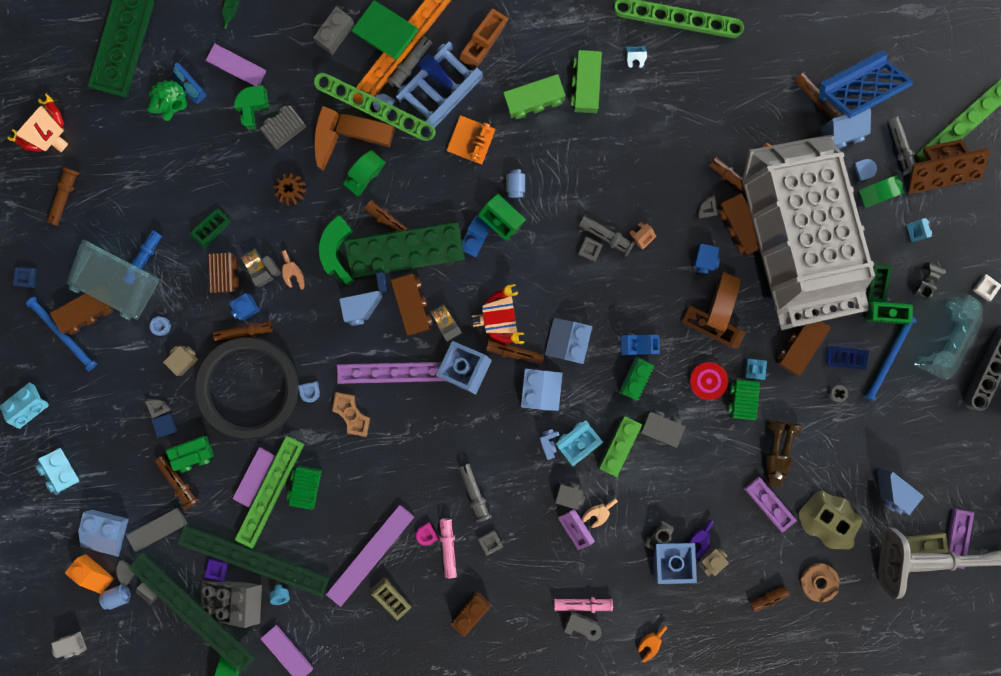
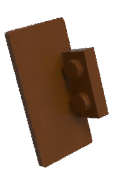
M962 139L924 147L923 154L927 161L913 164L908 193L913 194L983 178L990 154L989 148L969 151Z

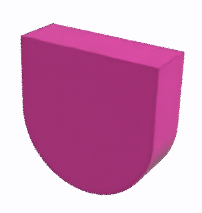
M430 522L421 526L416 532V539L421 545H430L439 539Z

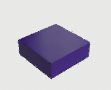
M210 557L204 577L221 582L225 581L229 562Z

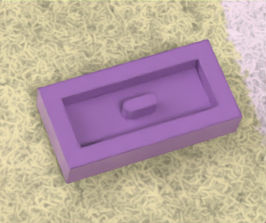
M575 509L565 512L558 517L578 550L595 542Z

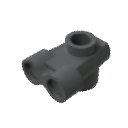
M661 521L652 536L647 537L644 545L655 550V544H667L671 540L674 527Z

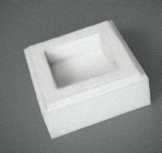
M985 274L981 277L973 291L987 301H991L1000 289L1001 284Z

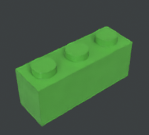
M579 50L578 55L574 56L573 68H577L576 75H573L572 87H575V94L571 96V106H574V112L597 113L602 52Z
M557 74L503 92V97L510 118L520 119L525 117L528 112L538 113L543 111L546 106L556 107L561 105L562 101L565 100V93Z
M622 415L598 465L599 469L618 477L642 424Z

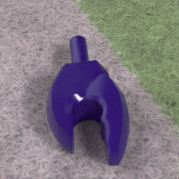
M711 519L704 530H696L689 538L688 543L700 544L695 553L696 559L703 555L708 548L710 540L708 531L714 523Z

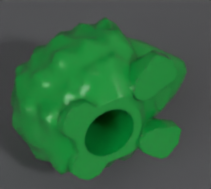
M173 80L169 82L163 81L151 87L148 112L163 113L162 118L165 121H169L174 113L186 108V92L177 82Z

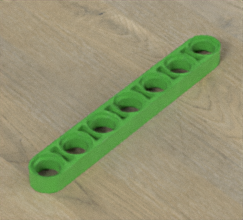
M617 0L614 5V12L617 16L728 38H737L744 30L743 22L731 17L641 0ZM625 3L628 6V10L621 12L618 10L617 5ZM643 6L646 8L647 13L643 16L638 15L636 8ZM655 11H664L665 17L663 19L656 18ZM676 13H680L683 15L684 20L678 23L674 20L673 16ZM700 17L702 25L695 26L692 23V19ZM714 20L719 21L721 28L718 30L713 29L711 22ZM731 24H737L739 26L738 33H732L730 31Z
M320 73L315 77V86L320 91L421 140L429 141L434 138L435 128L430 123L331 75ZM322 77H327L329 81L328 86L322 88L319 83ZM339 85H343L346 89L343 96H339L336 92ZM357 93H360L363 98L360 104H355L353 101V97ZM377 101L380 108L374 113L371 111L370 105L372 102ZM390 110H395L397 113V117L393 121L387 118V113ZM407 118H411L414 121V126L411 129H407L404 126V121ZM428 126L431 129V134L425 138L422 136L421 130L423 127Z

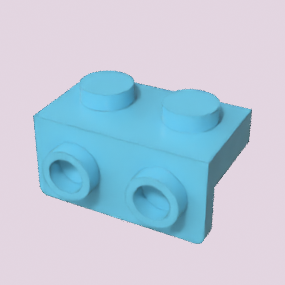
M29 382L1 404L0 409L7 423L16 428H21L49 405L40 398L35 385Z
M584 421L575 425L573 431L569 434L561 436L556 445L571 465L574 466L603 442L588 422Z
M61 448L38 459L36 469L41 476H45L47 480L45 484L48 490L54 492L55 495L79 482Z

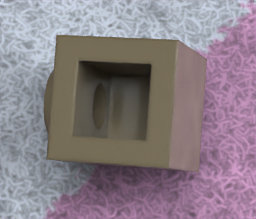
M176 346L169 352L170 356L163 363L176 376H182L198 359L195 357L196 352L191 347Z

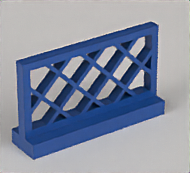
M882 50L821 82L819 98L822 101L828 99L850 119L912 86L913 81L887 60L888 54ZM886 68L891 73H880V71ZM869 77H870V78H876L875 82H873V81H864V80L867 79V78H869ZM878 78L890 79V83L878 82ZM892 80H901L903 83L895 84L892 83ZM852 86H860V90L848 88ZM863 86L875 87L874 91L862 90ZM877 88L889 89V91L877 92ZM845 94V97L837 98L835 95ZM847 95H857L859 100L847 99ZM861 96L873 97V99L870 101L861 100ZM846 104L858 105V107L850 110L846 107Z

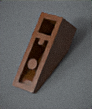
M689 306L682 321L683 324L731 348H739L746 331L728 323L725 332L706 325L709 314Z

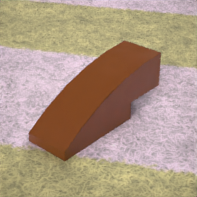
M492 8L474 32L470 42L461 52L460 61L474 70L478 68L509 18Z
M324 106L320 112L315 133L317 167L324 171L339 138L338 134L333 130L340 117L336 111Z
M341 114L336 133L389 148L395 132L394 126L346 114Z
M724 272L722 273L717 282L715 295L711 301L706 325L724 332L726 331L741 279Z

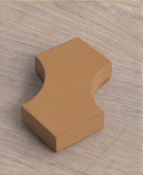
M335 392L332 411L344 418L347 424V433L367 437L370 417L364 416L357 409L355 395Z

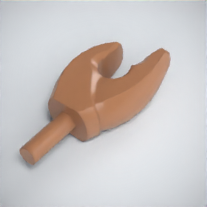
M286 250L282 251L286 263L282 265L284 282L288 287L292 288L291 276L294 275L297 277L300 289L303 290L304 277L302 271L294 262L290 263Z

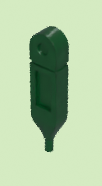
M225 0L222 10L224 18L223 29H227L228 23L234 19L239 0Z

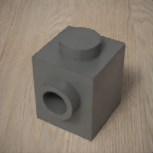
M569 482L568 485L560 483L555 503L578 510L579 505H583L585 495L583 490L579 488L580 485Z

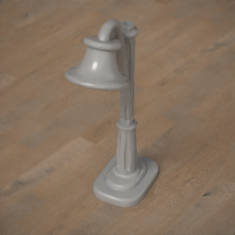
M887 528L882 536L878 575L883 590L891 598L899 599L905 595L909 572L944 569L954 571L957 567L1001 566V550L984 555L957 556L952 552L948 554L911 553L907 538L897 529Z

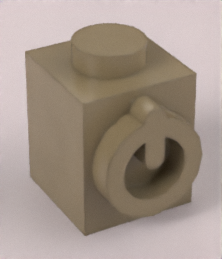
M711 545L698 558L700 561L697 564L708 576L711 574L716 576L729 563L725 559L727 555L720 547L716 549Z

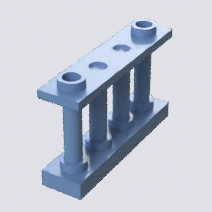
M450 42L446 45L442 44L436 51L437 54L407 86L403 85L397 91L398 95L396 96L400 104L406 99L425 117L424 120L433 125L434 128L483 78V73L478 68L474 71H469L450 53L453 49ZM444 58L465 76V81L461 85L455 84L437 66ZM431 71L451 89L452 94L447 99L440 96L424 80ZM418 85L438 103L439 108L434 113L426 109L411 94Z

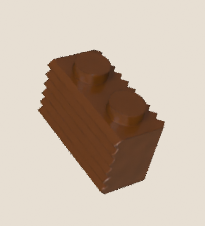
M208 254L209 293H236V288L239 287V279L235 275V269H238V259L235 258L234 254Z
M476 591L467 600V603L462 606V609L457 612V615H454L451 626L465 637L490 608V602Z

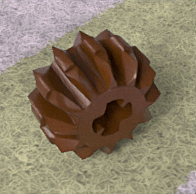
M290 173L289 177L286 174H282L283 180L281 181L277 178L276 181L279 185L273 186L275 190H279L274 195L275 197H280V203L285 202L287 206H290L292 201L297 205V198L300 200L304 199L301 193H307L305 189H302L306 184L305 182H300L301 177L299 175L294 178L293 173ZM288 186L294 189L292 193L286 190Z

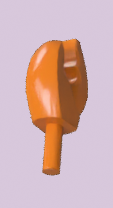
M664 625L657 634L653 632L647 634L640 641L637 648L638 652H641L646 646L650 647V650L642 658L643 663L657 654L662 642L660 637L668 629L667 626Z

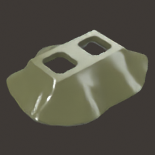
M819 491L810 498L799 512V519L805 532L811 536L819 537L826 547L845 550L851 549L854 546V538L861 527L862 517L853 511L846 499L829 495L825 491ZM825 509L833 513V517L827 524L820 520V516ZM841 520L849 524L845 534L836 531V527Z

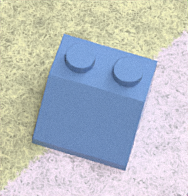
M869 108L850 119L843 115L830 120L821 127L824 136L832 134L834 136L833 142L839 149L846 147V143L851 141L854 144L864 141V137L871 133V109Z
M375 291L341 298L340 304L344 322L350 323L353 326L364 324L363 320L369 319L383 298L382 293Z
M554 318L545 355L583 364L592 326Z
M452 341L436 376L476 395L492 360L482 353Z
M524 369L520 407L559 411L563 373Z
M881 468L878 469L880 498L886 502L884 505L893 512L896 511L899 514L903 512L910 515L924 496L894 472Z
M96 510L83 512L78 531L81 547L119 556L128 518Z
M695 543L655 544L653 560L654 583H697Z

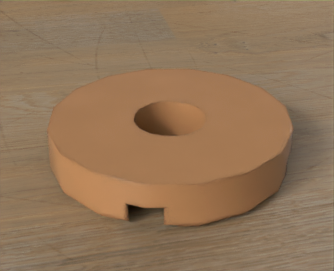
M814 563L803 571L800 578V586L803 593L809 599L817 602H827L838 593L840 579L832 567L823 563ZM824 578V585L820 588L816 587V580Z

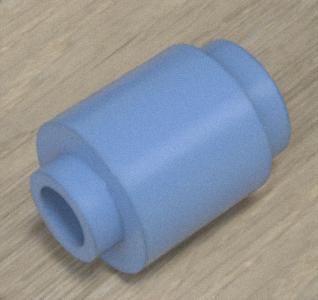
M510 170V173L506 174V192L508 197L521 198L523 193H525V174H522L521 170Z
M123 585L104 591L99 597L100 605L105 610H111L126 604L130 600L131 592L128 587Z

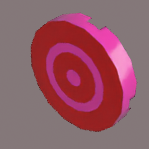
M705 362L692 370L689 384L696 396L705 400H713L722 396L726 391L728 377L720 365Z

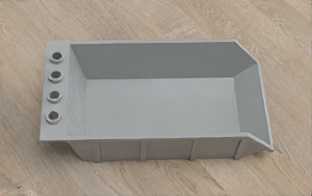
M832 134L751 149L748 152L742 183L781 330L870 311L865 292L875 276L873 270L874 263L870 259L863 233L864 226H861L853 196L854 189L850 185L843 160L844 153L833 142L834 136ZM830 306L833 307V312L830 311ZM812 310L816 312V316L812 314ZM795 314L798 315V320L795 319Z

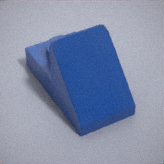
M477 215L468 227L462 241L464 252L475 258L491 229Z

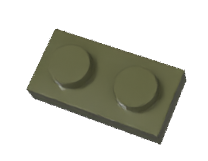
M940 532L906 537L911 553H948L946 533Z

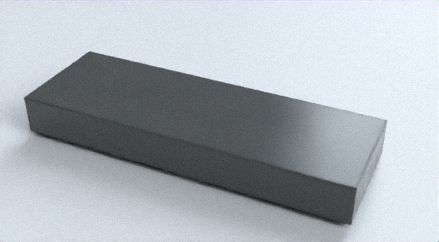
M178 507L126 536L133 550L137 552L188 523Z

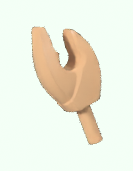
M614 498L606 506L599 504L591 507L581 518L582 522L584 523L591 516H596L597 520L591 525V528L602 525L610 515L608 509L618 502L617 499Z

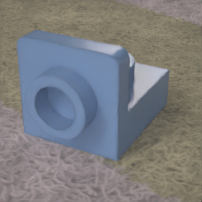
M550 429L542 432L543 436L539 437L547 460L555 458L554 453L557 452L554 442H549V439L559 436L558 431Z

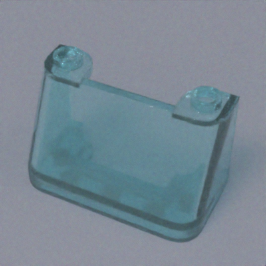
M83 239L74 259L67 284L70 285L68 289L78 294L82 291L120 311L119 315L125 319L130 320L132 317L138 320L160 280Z
M970 295L950 297L945 306L951 310L952 315L949 319L957 323L943 351L938 353L931 352L928 357L919 356L914 365L941 379H951L954 377L983 322L982 304Z

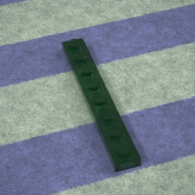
M188 525L184 526L178 545L321 597L324 596L330 580L328 576Z
M141 553L128 569L239 673H243L256 657L144 553Z

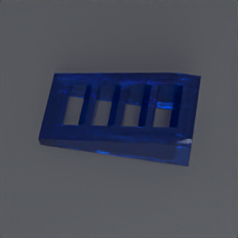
M429 53L418 62L417 65L443 86L448 89L453 87V82L432 54Z
M829 346L827 365L867 370L869 351ZM834 351H838L837 362H833ZM842 351L846 352L845 363H841ZM850 352L854 353L853 364H849ZM858 353L862 354L860 365H857Z

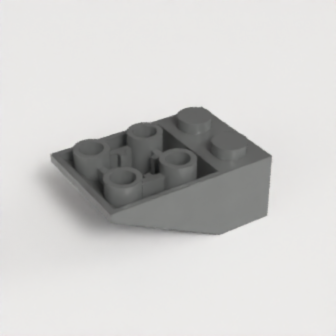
M202 580L200 619L243 628L260 624L262 585L248 582Z

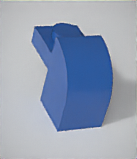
M622 335L620 341L622 355L660 354L659 335Z

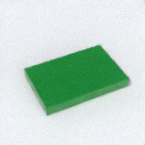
M374 0L351 31L396 61L419 30L416 26Z

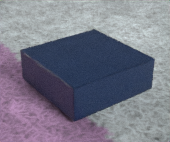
M15 267L13 286L35 288L37 269Z
M383 272L376 273L379 292L388 293L386 274Z
M172 414L152 419L157 438L178 432Z

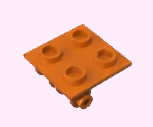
M460 115L447 151L482 165L496 129L490 127L487 123L483 122L481 124Z

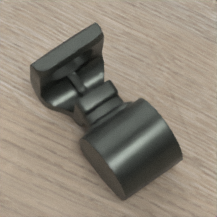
M925 262L923 266L929 269V274L924 276V280L920 279L915 284L912 294L929 301L937 289L934 281H937L939 277L944 275L946 269L933 263Z

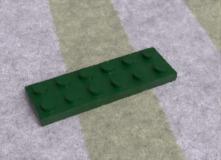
M112 0L89 80V88L123 98L128 97L155 0Z
M458 221L346 239L344 241L352 278L465 260Z

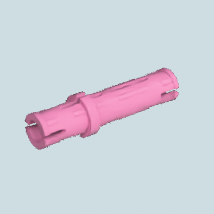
M448 518L439 520L444 577L454 578L457 577L453 542L455 536L452 531V519L449 518L448 520Z
M591 597V599H555V611H591V613H595V611H613V600L595 599V597Z

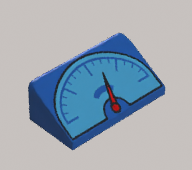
M176 63L172 73L173 79L183 87L195 104L200 103L207 94L179 63Z

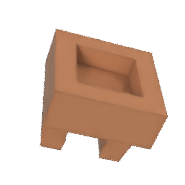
M640 222L638 224L640 230L637 233L632 230L630 235L643 250L656 238L652 227Z

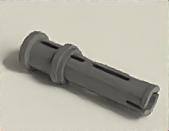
M422 36L404 63L398 64L397 70L392 77L387 78L388 83L395 89L399 90L405 80L412 76V69L432 45L430 40L423 45L427 40L425 36Z
M900 116L887 122L889 123L899 153L897 159L901 162L904 171L902 174L905 176L911 174L912 166L916 163L914 158L915 152L910 150Z
M586 215L579 224L580 227L610 243L611 248H617L625 253L626 257L635 244V241L631 242L624 238L620 232L614 233Z
M467 464L465 465L467 473L464 466L459 467L471 499L470 508L474 510L475 522L479 523L492 518V515L488 513L485 505L487 501L484 497H481L471 466Z

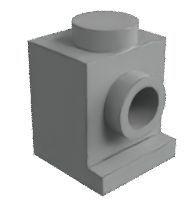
M81 631L51 643L52 654L56 658L64 656L66 659L79 655L87 649Z

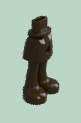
M767 420L766 426L773 433L770 453L766 454L765 459L766 476L768 477L767 485L782 487L783 480L787 479L786 476L794 461L791 458L794 439L802 431L803 426L795 423H786L785 426L783 422ZM785 429V443L782 454H780L781 439Z

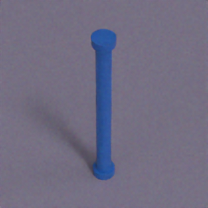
M36 297L30 298L25 304L31 307L86 366L85 369L87 371L92 370L97 363L91 361L67 334L60 332L54 320L37 303Z
M912 317L910 324H903L868 393L864 394V397L875 401V395L912 324L916 323V318Z

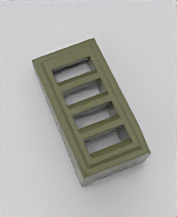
M385 577L370 590L371 595L396 620L401 618L411 608L410 604ZM391 592L392 594L384 600V597ZM395 598H397V600L390 606L389 603H391ZM400 603H402L403 606H401V607L395 612L394 609H395Z

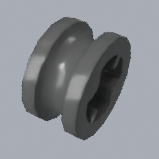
M834 385L829 389L828 395L834 402H843L848 397V391L842 385ZM835 390H842L841 398L834 396L836 394Z

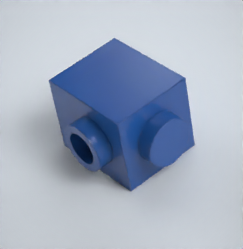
M705 244L697 245L692 268H696L697 272L708 274L709 271L711 272L718 268L720 257H718L719 247Z
M247 293L229 303L232 307L230 311L235 319L238 318L245 321L260 312L252 295Z

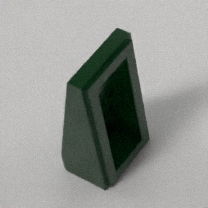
M216 208L189 232L190 237L204 250L230 224L231 220L221 210ZM217 216L223 223L220 224L214 218ZM212 222L217 228L214 229L209 223ZM207 228L211 233L208 234L204 229ZM200 233L205 237L204 240L198 236Z
M873 262L875 276L867 287V301L886 303L893 265ZM877 269H883V273L877 272ZM882 277V280H875V278ZM874 284L882 285V288H875ZM873 292H880L881 296H876L872 294Z

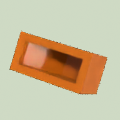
M86 554L78 557L65 572L79 586L100 594L115 579Z

